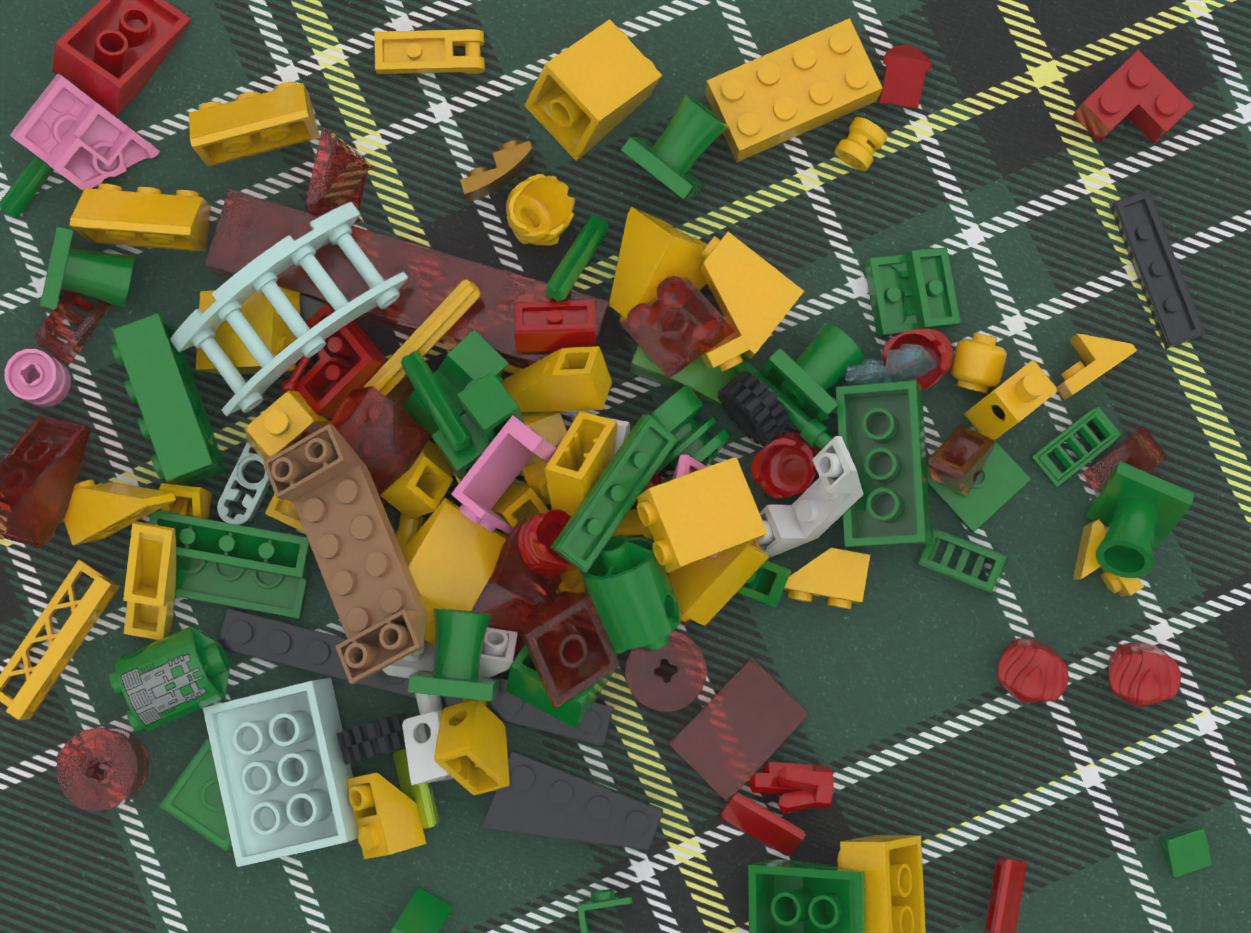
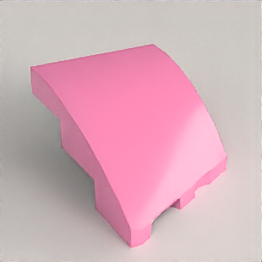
M59 73L10 134L12 138L83 191L85 188L91 189L101 184L104 179L110 176L115 177L127 171L126 168L146 158L152 159L156 157L160 152Z

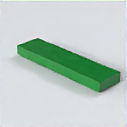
M642 414L550 548L580 572L587 573L678 439L649 414Z

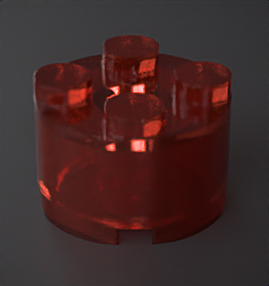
M676 631L668 635L669 642L664 647L657 650H647L646 647L632 649L626 661L625 675L630 691L640 703L656 711L671 712L688 706L698 697L706 681L707 666L701 649L692 639ZM667 659L670 666H676L677 673L671 675V682L664 683L661 676L655 677L654 669L660 667V660Z
M112 727L88 729L76 734L59 751L56 759L57 780L63 794L76 807L94 811L121 806L134 799L142 789L149 770L148 755L139 739L124 730ZM101 762H107L109 769L105 770L104 774L99 775L97 768L101 765Z

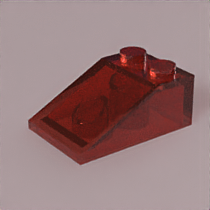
M38 416L0 462L1 538L40 549L44 543L54 536L56 528L64 520L91 433L87 426Z
M751 658L668 743L727 802L758 771L809 714Z

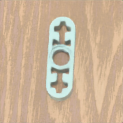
M248 442L217 505L218 514L224 522L241 526L247 525L253 520L271 484L266 469L264 478L258 483H248L244 478V469L248 463L258 461L263 464L264 462L258 454H252L254 449ZM239 482L243 487L257 492L254 498L246 493L242 501V505L247 508L244 515L237 514L233 519L231 518L232 510L227 508L230 501L237 502L242 491L235 489Z

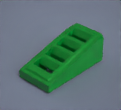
M1094 406L1030 458L1056 488L1122 435L1098 406ZM1090 421L1104 439L1100 441L1086 424ZM1076 431L1092 447L1088 452L1073 435ZM1065 441L1079 459L1074 462L1060 446L1061 443ZM1051 451L1067 468L1062 473L1047 456Z
M932 527V544L924 546L917 564L994 596L1007 566L1008 557ZM942 540L947 542L948 545L939 564L934 562L933 559ZM956 547H959L963 550L954 570L948 566ZM971 553L978 555L969 576L964 574V570ZM988 559L993 561V564L984 582L979 580V577Z

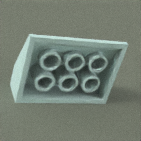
M331 678L313 680L203 708L237 867L337 845L358 838V829L353 807L349 801V789L346 780L353 778L351 765H345L337 733L342 732L343 729Z

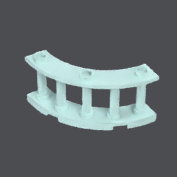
M352 202L344 204L311 221L309 225L313 230L296 241L288 235L252 260L212 293L216 301L204 313L200 309H196L170 338L178 352L195 346L196 349L201 348L230 386L235 395L222 409L226 416L240 409L246 413L257 407L264 400L262 394L300 358L303 356L309 358L315 355L326 345L324 340L376 306L384 309L400 297L398 290L408 279L404 271L385 281L351 236L352 229L350 227L360 216L359 211ZM330 242L333 245L338 244L371 288L348 302L314 256L317 249ZM293 264L302 266L335 310L334 313L311 329L276 284L278 280L276 276ZM256 291L258 293L263 292L297 338L275 357L241 313L243 308L241 304ZM225 321L230 324L262 367L248 382L245 381L214 339L216 337L215 330Z

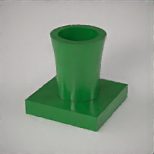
M684 94L675 114L655 144L644 137H630L621 151L682 199L696 198L705 187V184L692 175L689 170L705 150L729 126L688 94Z
M58 224L40 306L56 309L60 290L63 289L100 299L124 309L135 255L109 254L71 247L73 228Z
M826 323L821 326L811 343L795 362L779 348L768 359L760 373L812 420L817 418L822 423L838 405L827 391L846 374L861 365L864 359L857 344L844 331L832 324Z
M1119 461L1088 504L1084 516L1093 521L1100 520L1104 526L1108 527L1105 536L1096 550V559L1099 565L1109 573L1124 578H1138L1148 574L1153 568V547L1158 548L1192 506L1194 493Z
M434 608L435 658L433 672L417 671L409 676L408 693L484 701L495 699L498 696L500 679L478 677L484 638L491 614Z

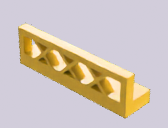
M78 559L0 674V702L8 707L6 712L18 720L32 718L120 588V585ZM84 572L93 578L94 581L83 598L77 600L74 584ZM69 595L70 602L62 603L66 596ZM71 607L72 614L60 632L54 634L53 615L59 609ZM46 627L47 635L39 637ZM48 640L49 648L38 664L32 667L29 655L30 649L34 643ZM23 661L24 669L17 670V668ZM25 674L26 682L15 698L2 691L12 676Z

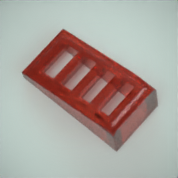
M68 291L57 305V308L52 311L36 331L37 344L65 363L70 364L110 307V303L93 298L99 302L94 307L79 297L80 293ZM73 305L88 314L87 318L84 319L71 310ZM66 319L77 326L76 332L63 325V320ZM56 332L60 336L67 339L68 342L64 343L63 341H61L53 335Z

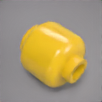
M974 332L972 340L962 339L957 343L953 364L950 369L951 375L958 379L957 386L987 393L989 387H995L1000 383L1007 353L1002 347L996 346V337Z

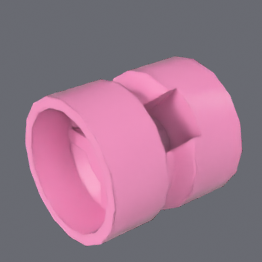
M24 349L15 353L9 359L5 368V382L8 389L15 396L39 407H51L60 403L67 396L71 387V376L67 367L61 361L38 349Z

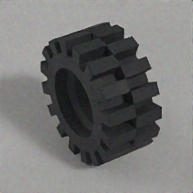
M742 371L718 392V399L722 402V408L728 411V417L737 423L736 426L739 430H744L745 435L749 439L752 437L756 444H761V446L768 445L791 424V420L788 419L790 417L789 413L783 410L786 407L776 399L778 396L775 392L771 393L768 385L764 381L761 383L759 377L755 374L752 375L749 371Z
M407 712L337 733L345 765L405 747L402 723L403 720L408 719Z

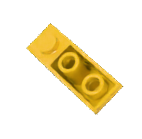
M600 346L561 348L504 379L505 381L502 386L519 406L520 412L603 410L612 380Z

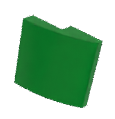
M947 247L913 250L904 255L875 257L864 261L877 338L894 336L914 329H938L961 323Z

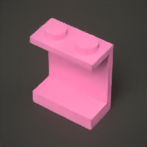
M512 415L451 493L462 503L458 510L477 525L481 524L492 533L497 527L510 534L514 528L491 509L534 454L548 463L557 448Z

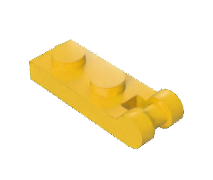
M476 29L375 32V71L377 74L483 73L485 71V59L481 57L480 47L484 45V32ZM454 46H464L465 56H454Z

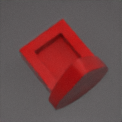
M911 45L896 46L888 50L884 55L883 64L886 67L882 82L883 89L879 100L881 103L918 108L925 73L930 71L932 63L923 52Z

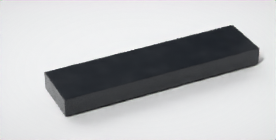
M1146 190L1112 202L1109 206L1164 348L1168 349L1205 335L1150 191Z

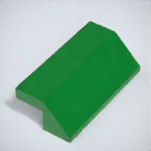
M156 511L150 515L149 524L175 528V596L302 619L310 572L311 546L307 537L164 511Z

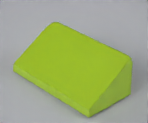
M406 749L395 751L393 758L401 792L417 803L423 829L435 827L440 821L431 783L411 785Z

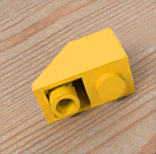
M420 432L416 433L380 496L409 519L432 513L441 503L453 481L451 467L440 454L436 445Z
M830 548L790 575L783 590L789 591V599L812 602V597L818 596L828 598V606L851 610L852 603L859 604L863 602L870 555Z
M377 772L346 779L349 789V801L353 807L358 829V841L362 847L364 859L386 856L426 844L416 802Z

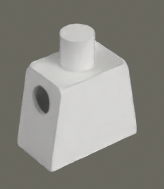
M415 693L420 715L405 719L402 723L411 785L453 779L449 773L434 761L441 711L443 710L441 696Z

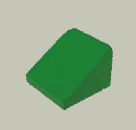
M1195 826L1159 839L1173 878L1212 865L1207 837L1202 827Z

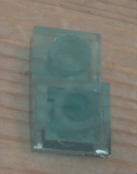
M904 344L901 345L900 350H887L886 366L884 362L879 360H862L860 365H847L846 381L852 386L910 381L936 368L937 360L921 345Z

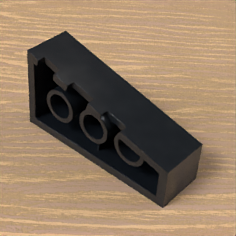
M517 750L511 752L508 760L510 786L496 790L482 828L649 850L664 812L663 808Z

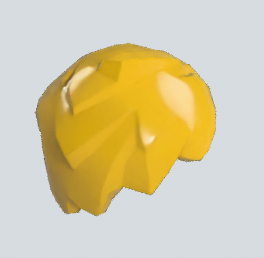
M543 174L531 176L520 182L508 195L506 202L507 221L514 235L524 245L529 243L548 246L557 244L560 235L566 230L574 216L572 211L575 199L567 195L568 185L558 181L556 176H544Z

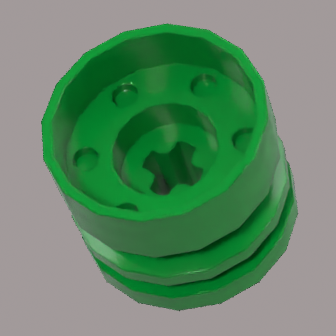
M688 385L678 390L650 414L652 418L678 439L654 475H657L669 464L675 470L680 455L685 454L707 466L719 455L718 453L726 440L732 436L726 428L712 440L705 433L719 421L715 416L699 425L693 418L701 410L704 403ZM674 473L671 474V475H670L664 482H662V483L671 481L672 478H673Z

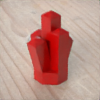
M768 762L762 769L763 773L755 772L748 781L752 793L776 794L779 798L778 806L783 814L810 808L827 809L832 801L834 782L833 772L829 766Z

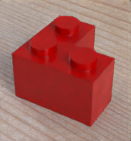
M1138 50L1080 105L1073 116L1099 143L1128 117L1155 144L1194 105Z
M325 303L306 324L311 329L317 322L325 319L334 313L335 310L330 304ZM355 320L324 340L326 345L317 352L321 359L296 383V390L316 415L333 419L388 361Z

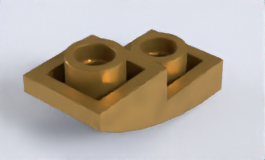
M520 140L506 142L499 146V151L492 153L496 168L489 170V167H479L469 171L466 174L467 178L460 180L467 203L495 192L521 173L534 158L530 141L521 143Z

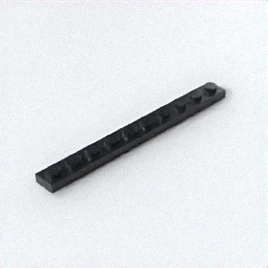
M227 608L218 640L223 649L349 681L335 647L347 640L346 638ZM383 670L358 682L362 685L416 698L415 693H408L409 678L387 675ZM495 676L490 677L500 679L498 696L495 699L486 701V707L500 720L604 746L613 710L612 706L594 702L578 728L575 729L506 692L507 679ZM441 696L444 706L449 707L462 703V698Z

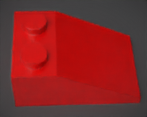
M100 0L55 43L52 72L56 75L59 73L95 102L114 115H117L140 93L189 26L191 18L165 0Z

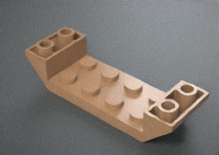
M328 424L265 460L263 464L276 497L291 501L295 505L346 634L347 640L335 647L349 683L354 685L423 648L426 609L368 467L334 425Z

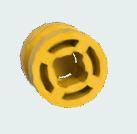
M855 117L849 126L850 134L846 139H842L834 152L849 166L860 171H867L874 160L873 153L875 150L882 148L888 136L873 122L862 117Z

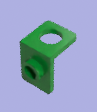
M614 889L599 890L590 893L591 899L578 901L577 908L581 933H589L586 910L633 903L632 893L615 895Z

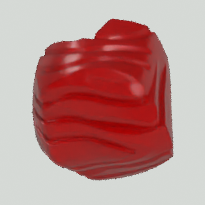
M929 328L906 331L889 339L885 343L882 355L886 372L893 382L916 380L922 386V389H928L933 386L950 369L954 359L953 348L949 339L940 331Z
M789 430L786 433L782 432L768 445L764 446L752 460L751 472L754 481L759 483L760 487L772 497L781 499L802 493L808 489L815 477L817 470L812 459L820 451L817 446L812 447L800 436V431Z
M560 509L550 510L531 517L520 527L517 539L518 550L525 564L530 567V570L537 571L541 575L552 576L577 569L550 548L571 518L566 512Z
M1017 638L1005 647L998 663V682L1019 702L1056 701L1065 691L1068 684L1069 675L1064 661L1052 647L1037 640Z
M1124 643L1119 645L1109 658L1108 681L1111 691L1127 703L1143 708L1171 699L1177 694L1181 682L1179 666L1173 658L1159 647L1145 643Z

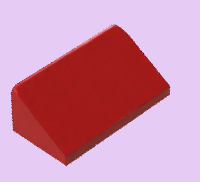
M595 300L515 303L516 351L546 352L557 351L561 348L596 347Z
M737 791L732 792L720 813V817L785 856H789L806 835L805 831Z
M999 856L996 859L984 933H1016L1027 868L1026 861Z

